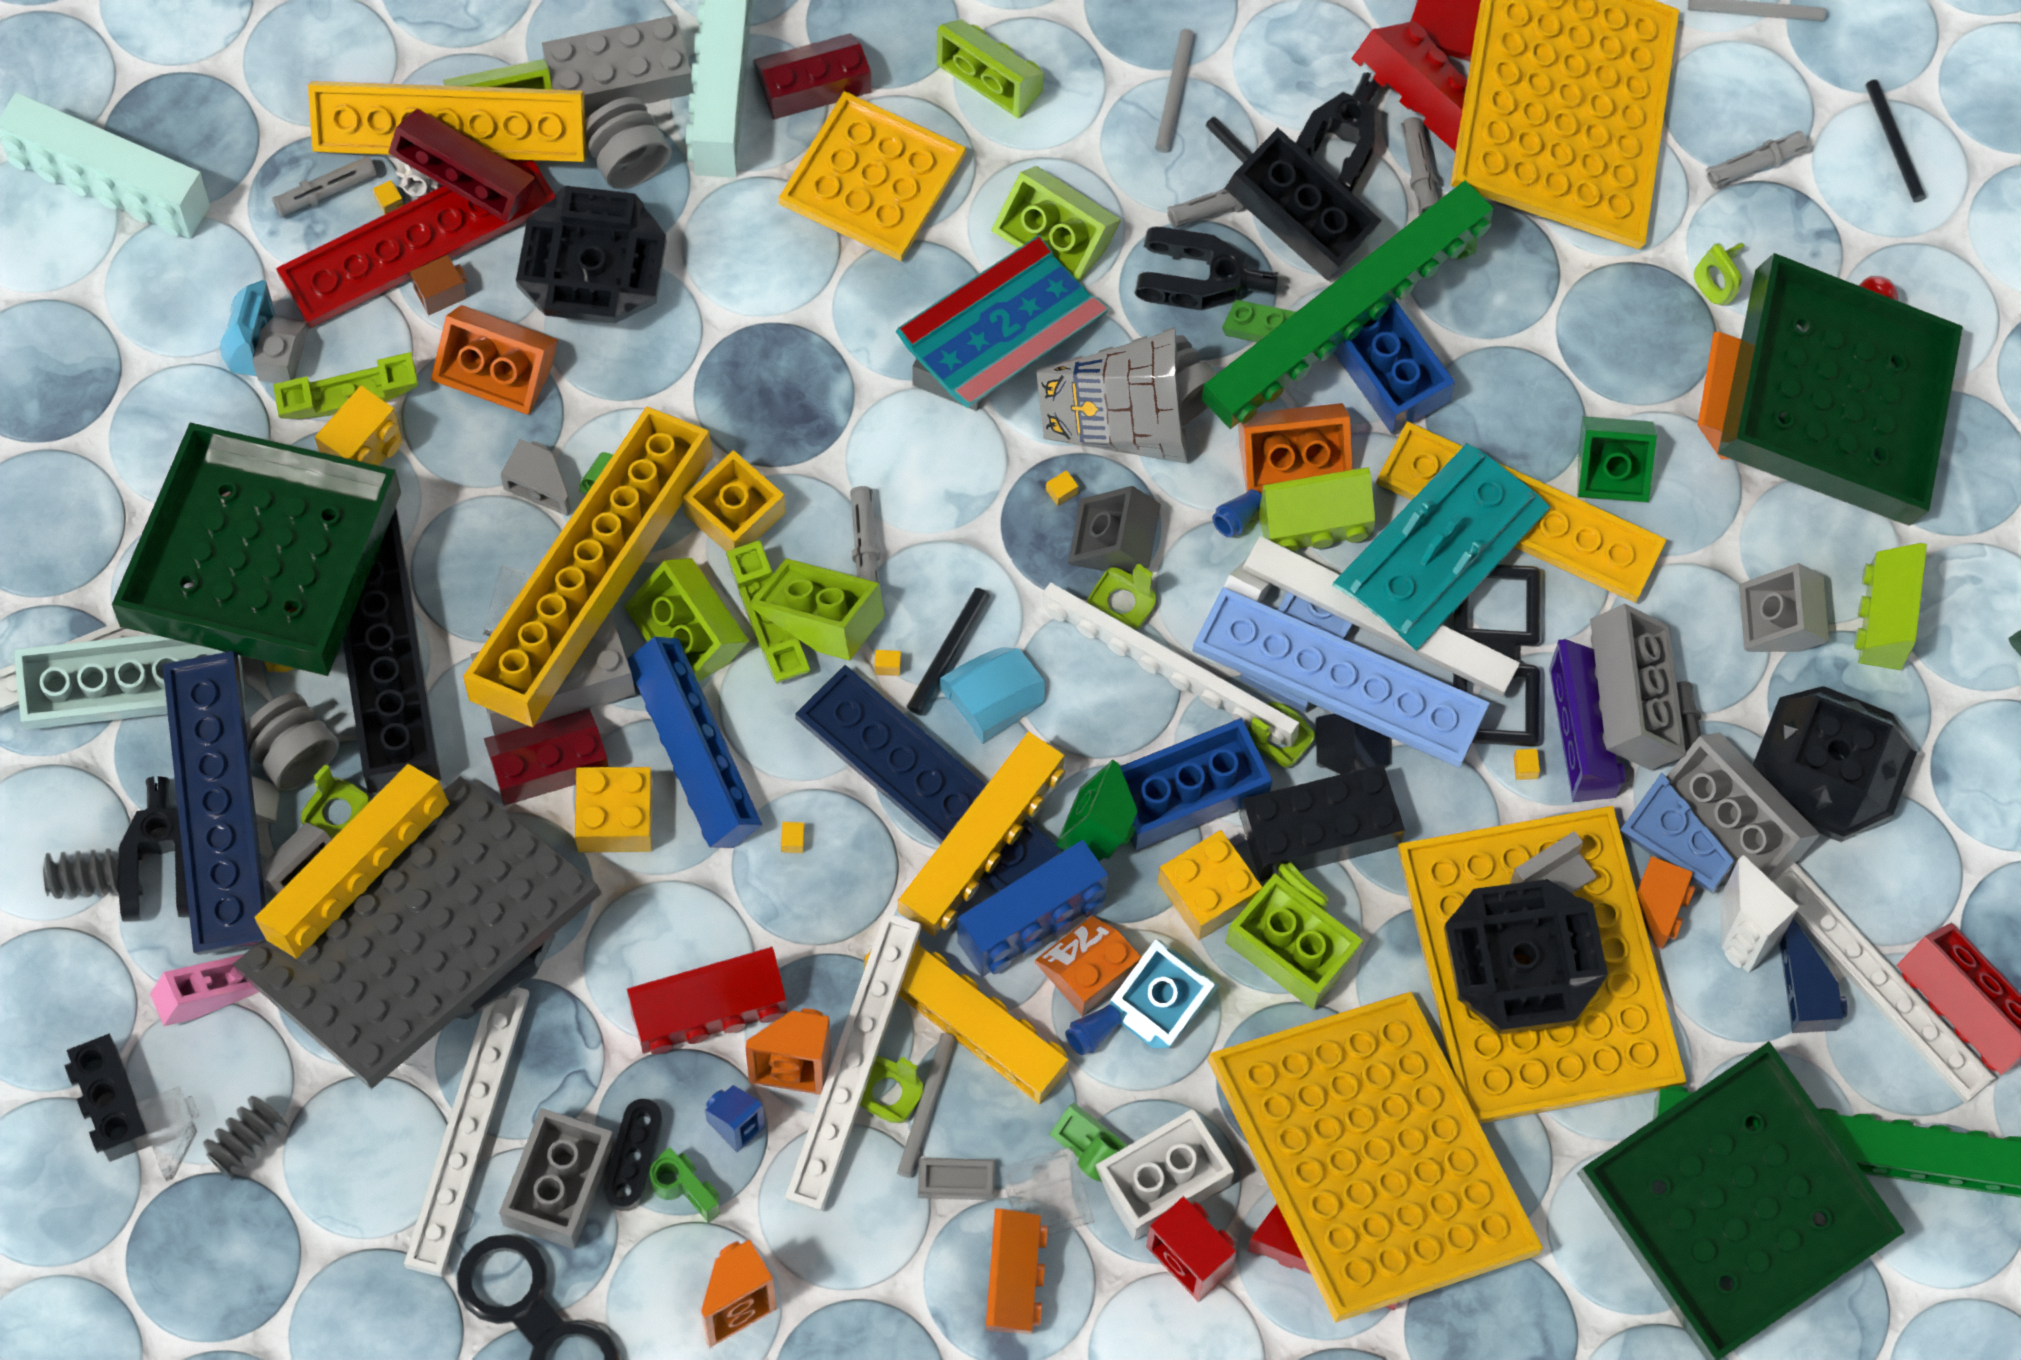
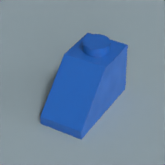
M734 1085L726 1091L723 1089L717 1091L706 1103V1121L736 1152L740 1151L765 1128L763 1105L756 1098Z

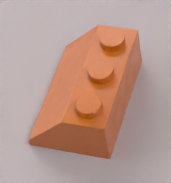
M460 305L445 317L431 380L529 415L551 371L558 339Z
M1713 332L1697 426L1719 458L1724 460L1730 458L1719 455L1718 450L1741 339L1722 332Z
M1343 403L1257 412L1247 423H1238L1239 448L1246 491L1254 489L1262 493L1263 485L1352 470L1350 416Z
M804 1008L801 1012L791 1010L749 1038L745 1046L749 1083L821 1095L827 1079L831 1058L829 1016H823L824 1014L821 1011Z
M995 1208L986 1331L1032 1334L1033 1325L1040 1326L1042 1302H1034L1035 1287H1043L1045 1264L1037 1263L1038 1248H1046L1048 1225H1040L1041 1215Z
M750 1239L742 1244L736 1241L727 1245L719 1252L720 1256L715 1259L701 1309L705 1339L709 1348L777 1309L773 1277Z

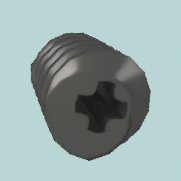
M107 848L104 858L99 860L96 850L93 849L90 851L89 859L84 861L81 851H76L73 862H69L66 852H61L58 863H54L51 854L46 853L43 865V879L47 897L51 890L55 899H61L66 889L70 898H75L78 896L80 888L86 897H90L94 893L95 886L98 893L103 896L108 894L110 885L116 895L119 894V857L114 858L111 849Z
M250 1096L247 1099L251 1110L242 1106L236 1110L240 1121L231 1117L225 1120L229 1132L221 1128H217L214 1131L218 1143L210 1139H206L203 1142L207 1152L206 1156L231 1181L235 1179L230 1169L232 1166L241 1170L246 1168L241 1158L243 1155L252 1159L257 1157L252 1147L254 1144L264 1149L268 1147L263 1137L265 1133L277 1138L279 1134L274 1125L279 1123L288 1127L283 1118L268 1103L255 1096Z

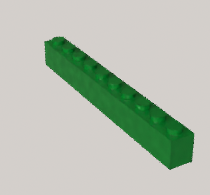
M1464 180L1207 381L1203 387L1202 401L1230 430L1239 422L1242 424L1247 423L1257 413L1258 407L1266 401L1268 403L1275 401L1284 391V387L1291 381L1298 382L1303 379L1310 371V366L1318 360L1321 362L1327 360L1335 352L1337 345L1343 340L1350 341L1355 338L1366 322L1371 318L1373 320L1379 319L1387 311L1389 304L1395 299L1402 300L1407 297L1414 289V284L1422 278L1425 280L1431 278L1439 270L1440 264L1447 258L1454 259L1459 256L1465 249L1466 243L1474 237L1476 239L1483 237L1492 226L1491 219L1494 207Z
M1682 1086L1660 1088L1654 1100L1653 1119L1692 1093ZM1830 1108L1818 1109L1865 1175L2021 1198V1137L2009 1136L1999 1139L1989 1137V1134L1983 1131H1968L1965 1134L1952 1132L1950 1127L1943 1125H1932L1929 1128L1914 1126V1123L1909 1120L1896 1119L1891 1122L1878 1121L1875 1116L1869 1114H1856L1852 1117L1839 1115L1838 1111ZM1754 1118L1746 1119L1745 1125L1749 1130L1755 1131L1758 1129V1122Z

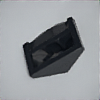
M1335 713L1316 717V765L1318 767H1325L1338 774L1384 764L1385 769L1389 767V737Z

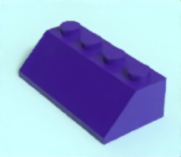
M1562 639L1558 640L1549 672L1572 802L1616 798L1620 786L1625 783V772L1623 764L1617 763L1616 754L1606 750L1603 741L1604 728L1602 713L1599 708L1600 696L1598 680L1595 676L1594 649Z

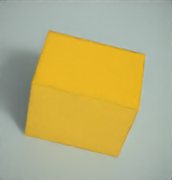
M392 180L372 188L374 197L384 214L403 206L402 197Z
M1067 470L1046 482V492L1057 506L1078 494L1079 486Z
M875 650V675L900 676L901 651Z
M1515 750L1513 759L1516 780L1538 779L1540 774L1538 750Z
M782 822L781 852L803 853L804 822Z

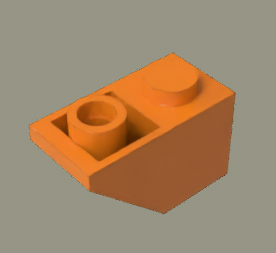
M1651 856L1638 887L1637 897L1644 923L1656 947L1663 949L1668 937L1676 939L1683 919L1676 916L1680 906L1688 907L1695 887L1689 885L1693 872Z

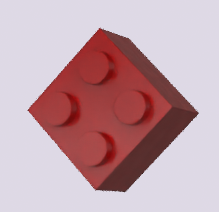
M1183 1196L1149 1226L1146 1248L1199 1302L1232 1273L1237 1251L1234 1249L1236 1245L1233 1239L1224 1230L1220 1229L1217 1231L1207 1221L1209 1216L1203 1207L1195 1201L1190 1203Z

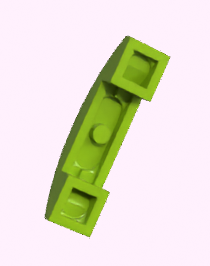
M408 352L378 359L377 367L310 382L308 376L275 383L273 388L278 416L284 419H303L335 415L360 386H363L384 402L401 396L419 386L413 354Z
M758 540L726 551L744 609L775 683L777 684L810 672L799 639L750 607L751 600L772 576V570L761 541Z

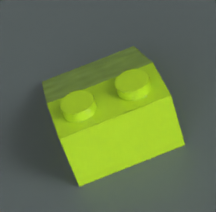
M785 558L750 602L751 609L817 652L848 661L853 658L885 616L880 584L878 582Z

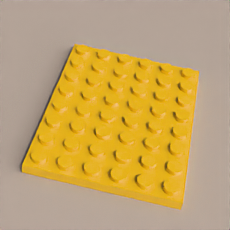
M1481 0L1450 186L1456 187L1466 180L1485 198L1640 250L1646 243L1679 9L1655 0Z
M1613 806L1398 844L1397 851L1450 1067L1479 1124L1656 1092L1660 1088L1665 1089L1667 1086H1685L1687 1082ZM1575 831L1583 841L1579 853L1597 877L1574 892L1573 895L1578 898L1581 897L1594 905L1608 976L1574 1025L1500 1035L1457 999L1444 933L1445 923L1473 889L1511 884L1510 880L1515 868ZM1519 953L1514 955L1515 960L1520 964L1527 965L1532 963L1531 959L1525 954Z
M1411 991L1210 1053L1208 1062L1335 1323L1540 1255L1543 1246Z

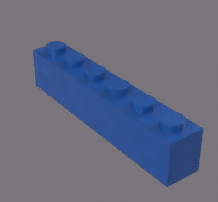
M654 636L627 659L632 679L638 686L646 704V711L654 722L660 742L667 751L673 765V771L683 787L688 805L696 816L702 836L708 843L709 848H734L763 824L679 639Z

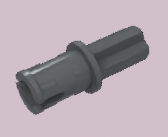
M1683 681L1677 682L1685 751L1687 752L1697 738L1701 736L1699 720L1702 716L1700 711L1696 710L1692 683Z

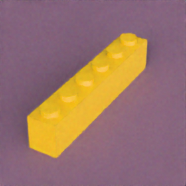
M1028 731L898 899V913L910 921L920 923L921 929L933 937L936 936L941 928L947 930L957 917L958 911H956V908L963 899L968 902L978 890L980 883L977 881L985 871L991 873L1001 859L999 852L1006 843L1012 845L1017 840L1023 830L1022 822L1028 815L1034 817L1044 803L1042 796L1049 787L1055 789L1060 784L1066 773L1064 770L1065 755Z
M407 764L254 917L265 939L296 959L308 947L313 945L315 940L341 916L359 895L366 891L367 887L449 805L439 781Z
M917 939L898 997L945 1033L953 1035L958 1043L1040 1105L1068 1071L1069 1059L1066 1058V1052L1055 1042L1049 1041L1046 1043L1036 1035L1037 1030L1029 1022L1022 1018L1016 1020L1007 1013V1007L994 996L986 997L978 991L979 987L975 981L965 974L957 975L948 968L949 963L944 957L934 951L930 954L920 946V941ZM871 950L864 957V970L868 962Z

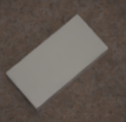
M919 1158L918 1198L994 1200L995 1160Z

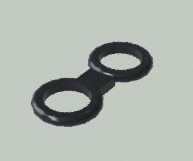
M508 1234L489 1236L474 1244L462 1258L456 1279L457 1292L465 1308L483 1321L494 1324L512 1323L532 1346L529 1360H546L548 1352L556 1343L571 1337L591 1340L600 1348L604 1355V1360H620L619 1350L611 1335L593 1323L582 1320L563 1321L544 1299L548 1285L547 1265L539 1250L525 1239ZM508 1251L518 1254L528 1262L532 1270V1283L528 1293L521 1301L511 1306L494 1307L487 1305L477 1297L473 1290L472 1277L475 1268L483 1258L494 1252Z

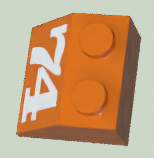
M1090 916L1036 958L1035 963L1083 1017L1122 986L1142 957L1117 929L1094 916Z

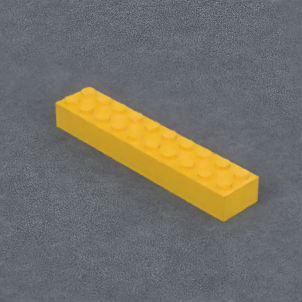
M645 407L463 675L469 701L532 728L534 727L682 504L683 496L694 486L712 459L713 452L709 430L651 407Z

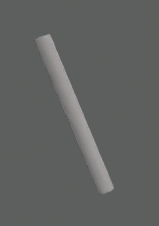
M1688 0V10L1824 21L1825 8L1742 0Z
M1182 29L1180 32L1155 149L1159 152H1167L1169 150L1194 32L1190 29Z
M941 1033L897 1170V1174L900 1176L912 1177L955 1041L953 1035Z

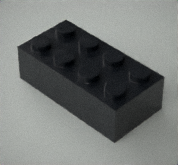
M1279 128L1238 168L1224 188L1327 281L1371 236L1382 221Z
M1384 764L1243 798L1239 813L1260 881L1270 879L1274 873L1278 875L1279 866L1289 862L1298 871H1303L1398 847L1399 843H1402L1405 833Z

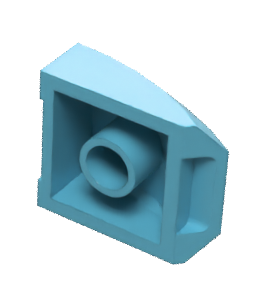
M264 280L244 287L238 292L231 303L226 332L220 343V354L227 367L233 373L257 377L252 360L261 329L276 316L268 285Z
M1001 647L989 651L964 663L940 678V690L960 711L974 729V734L982 744L1026 716L1045 701V680L1020 648Z
M1155 940L1113 996L1110 1005L1119 1012L1122 1019L1120 1024L1151 1048H1169L1197 1016L1220 985L1175 949L1161 940Z

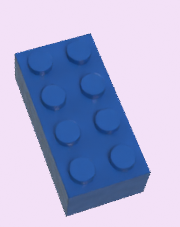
M1396 300L1389 304L1387 311L1379 319L1373 320L1371 318L1366 322L1355 338L1350 341L1345 339L1337 345L1334 355L1391 434L1404 428L1407 421L1413 423L1451 401L1455 381Z
M1242 718L1120 766L1138 810L1132 823L1136 829L1130 839L1135 851L1241 808L1243 798L1271 791L1273 780Z
M1081 840L958 917L957 943L981 977L990 972L994 975L1005 970L1011 964V959L1017 955L1032 953L1041 946V940L1053 933L1055 936L1064 933L1073 925V920L1083 914L1090 916L1100 910L1106 898L1108 874L1084 840Z

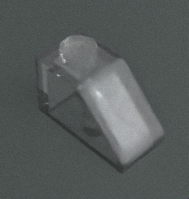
M180 1086L136 1102L160 1171L166 1182L174 1179L198 1131L194 1122V1118L200 1117L192 1095L185 1097Z

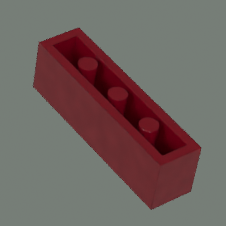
M418 108L396 127L388 152L390 155L506 223L527 204L536 178Z

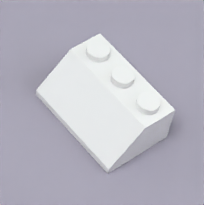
M1744 855L1738 859L1720 897L1721 948L1725 951L1727 959L1734 966L1742 967L1749 974L1779 945L1799 906Z
M1194 1108L1096 1164V1169L1112 1206L1134 1241L1149 1232V1226L1181 1197L1184 1196L1190 1203L1195 1201L1199 1204L1231 1185L1234 1170Z

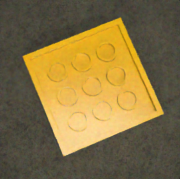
M844 91L778 197L779 205L902 262L965 157L966 147Z

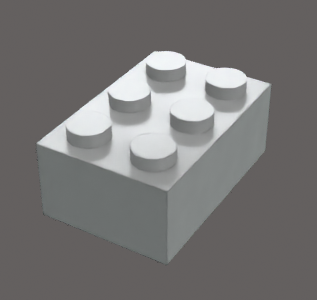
M540 1108L499 1211L503 1226L575 1250L615 1147L613 1132Z

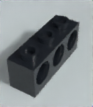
M110 1033L66 1050L70 1063L64 1065L72 1086L77 1084L80 1086L83 1096L76 1099L84 1119L90 1117L92 1119L95 1130L90 1131L89 1135L96 1152L103 1151L109 1162L152 1146L151 1138L121 1057ZM102 1060V1065L96 1071H85L86 1065L90 1061ZM103 1094H115L114 1099L109 1104H97L98 1099ZM116 1127H127V1132L123 1137L119 1139L109 1138L110 1133Z

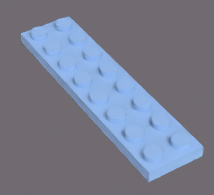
M1222 587L1192 649L1197 654L1459 768L1467 755L1490 702Z

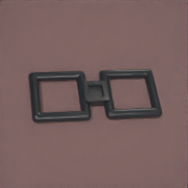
M1498 564L1486 578L1526 580V631L1468 628L1469 596L1454 611V631L1515 660V645L1536 646L1540 642L1541 572L1535 566ZM1519 664L1513 677L1514 679H1525V731L1478 729L1472 743L1536 746L1539 743L1540 670L1537 666ZM1453 673V687L1467 692L1468 680Z

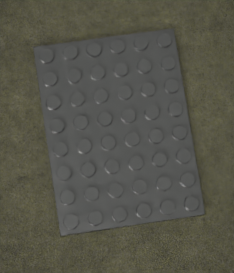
M461 776L443 790L449 805L443 810L442 814L435 818L417 839L297 959L272 943L264 942L256 944L233 963L237 972L370 1089H373L602 894L598 884Z

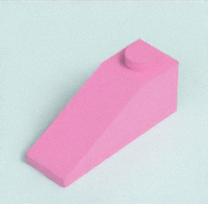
M244 954L163 972L150 993L163 1026L200 1018L258 993L259 991L243 978L233 965Z

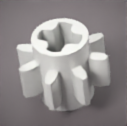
M400 162L396 175L402 178L398 186L403 188L407 194L412 197L422 196L423 194L430 193L432 188L437 189L438 182L406 163Z

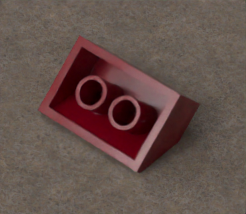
M851 33L753 60L773 120L836 103L844 91L856 97L871 93V70L861 43Z
M590 708L537 723L533 728L526 726L496 736L483 738L504 806L576 785V768L609 767L598 727Z

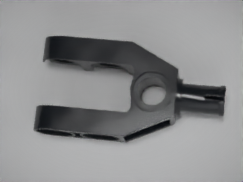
M1370 72L1362 74L1361 80L1352 95L1341 92L1314 110L1295 142L1312 158L1328 132L1337 135V137L1344 141L1356 143L1350 157H1345L1342 172L1337 180L1351 193L1373 155L1375 143L1374 105L1371 102L1381 85L1374 79L1371 82L1368 81L1371 77ZM1351 117L1356 119V121L1350 122L1344 118Z
M1158 226L1147 229L1143 247L1153 253L1172 256L1174 260H1179L1181 257L1207 261V265H1210L1208 280H1200L1155 272H1143L1137 277L1134 292L1135 296L1150 303L1202 311L1239 300L1240 292H1244V289L1275 295L1278 272L1249 269L1248 265L1245 264V255L1215 235ZM1228 273L1231 277L1223 278L1218 274Z
M154 776L149 777L145 781L147 787V809L136 811L119 845V905L122 922L141 920L140 895H143V887L139 880V860H143L145 853L164 854L170 851H175L178 917H189L179 816L174 808H169L170 779L158 776L157 784L155 783ZM158 827L167 828L163 836L158 838L150 837L154 829Z

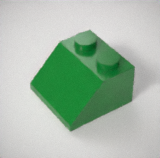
M1582 416L1578 448L1577 497L1649 502L1657 433L1653 421Z
M1112 759L1079 788L1055 844L1056 846L1065 851L1079 841L1084 840L1097 860L1101 861L1103 858L1109 859L1120 844L1125 846L1130 841L1136 829L1132 823L1138 810L1118 762Z

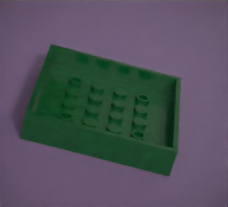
M1773 253L1755 269L1718 454L1910 526L1930 510L1963 326ZM1797 324L1802 327L1803 332L1797 328ZM1778 416L1782 418L1785 424L1779 421ZM1874 453L1879 456L1880 460L1875 458Z
M190 422L111 604L119 626L219 651H234L240 656L329 676L401 495L396 470ZM227 492H232V494L227 497L222 496ZM328 516H335V518L330 521L324 520ZM187 583H194L190 588L183 587ZM292 607L298 608L293 613L287 612L288 609H291Z
M1770 1041L1585 1165L1577 1173L1706 1360L1722 1359L1905 1233ZM1747 1118H1754L1758 1122L1757 1130L1751 1131L1746 1127L1745 1121ZM1654 1181H1660L1664 1184L1665 1192L1663 1194H1656L1652 1190V1183ZM1815 1213H1821L1825 1217L1824 1226H1817L1813 1222V1215ZM1721 1277H1728L1731 1280L1732 1288L1726 1291L1720 1287L1719 1280Z

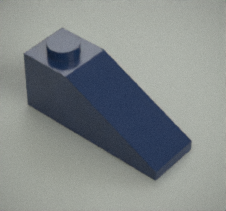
M1793 918L1779 943L1792 1033L1837 1031L1843 1019L1847 1017L1846 997L1844 995L1840 996L1837 980Z

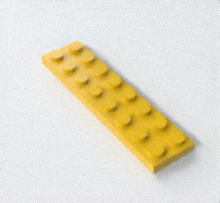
M311 81L308 84L312 152L390 155L388 152L396 127L418 108L504 159L584 162L587 158L584 91Z
M1407 421L1377 477L1376 484L1412 500L1463 446ZM1498 463L1536 492L1550 506L1549 511L1514 548L1636 603L1667 539Z

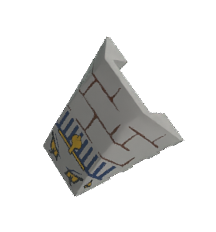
M1175 327L1164 330L1163 333L1148 338L1144 336L1132 340V343L1116 348L1109 347L1099 350L1098 353L1087 357L1080 356L1038 369L1036 373L1044 439L1188 464L1185 428H1182L1176 373L1179 359Z

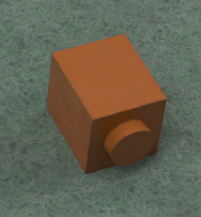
M449 255L410 271L413 289L428 316L466 299L464 285L468 284V279L461 265L454 266Z

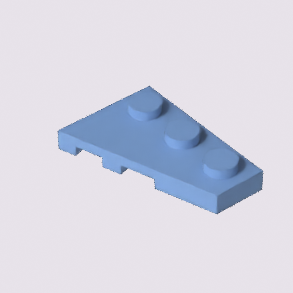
M1663 773L1659 775L1620 829L1622 836L1656 858L1693 872L1690 880L1712 894L1734 865L1732 857L1710 830L1703 826L1691 811L1688 803L1677 794Z

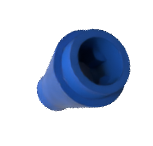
M1250 489L1245 494L1218 506L1216 513L1212 516L1216 529L1226 537L1240 535L1260 509L1261 494L1254 489Z
M1107 1005L1101 1010L1072 1021L1070 1028L1065 1031V1036L1069 1045L1078 1054L1093 1053L1113 1029L1122 1022L1119 1012L1112 1005Z

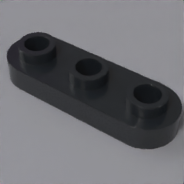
M637 1099L626 1107L605 1180L604 1194L606 1201L612 1208L619 1211L631 1210L640 1203L662 1126V1114L658 1105L649 1099ZM643 1116L650 1119V1123L646 1126H639L636 1123ZM631 1152H638L641 1155L640 1159L636 1162H630L627 1160V1156ZM626 1187L631 1190V1193L628 1197L621 1198L617 1195L618 1190Z

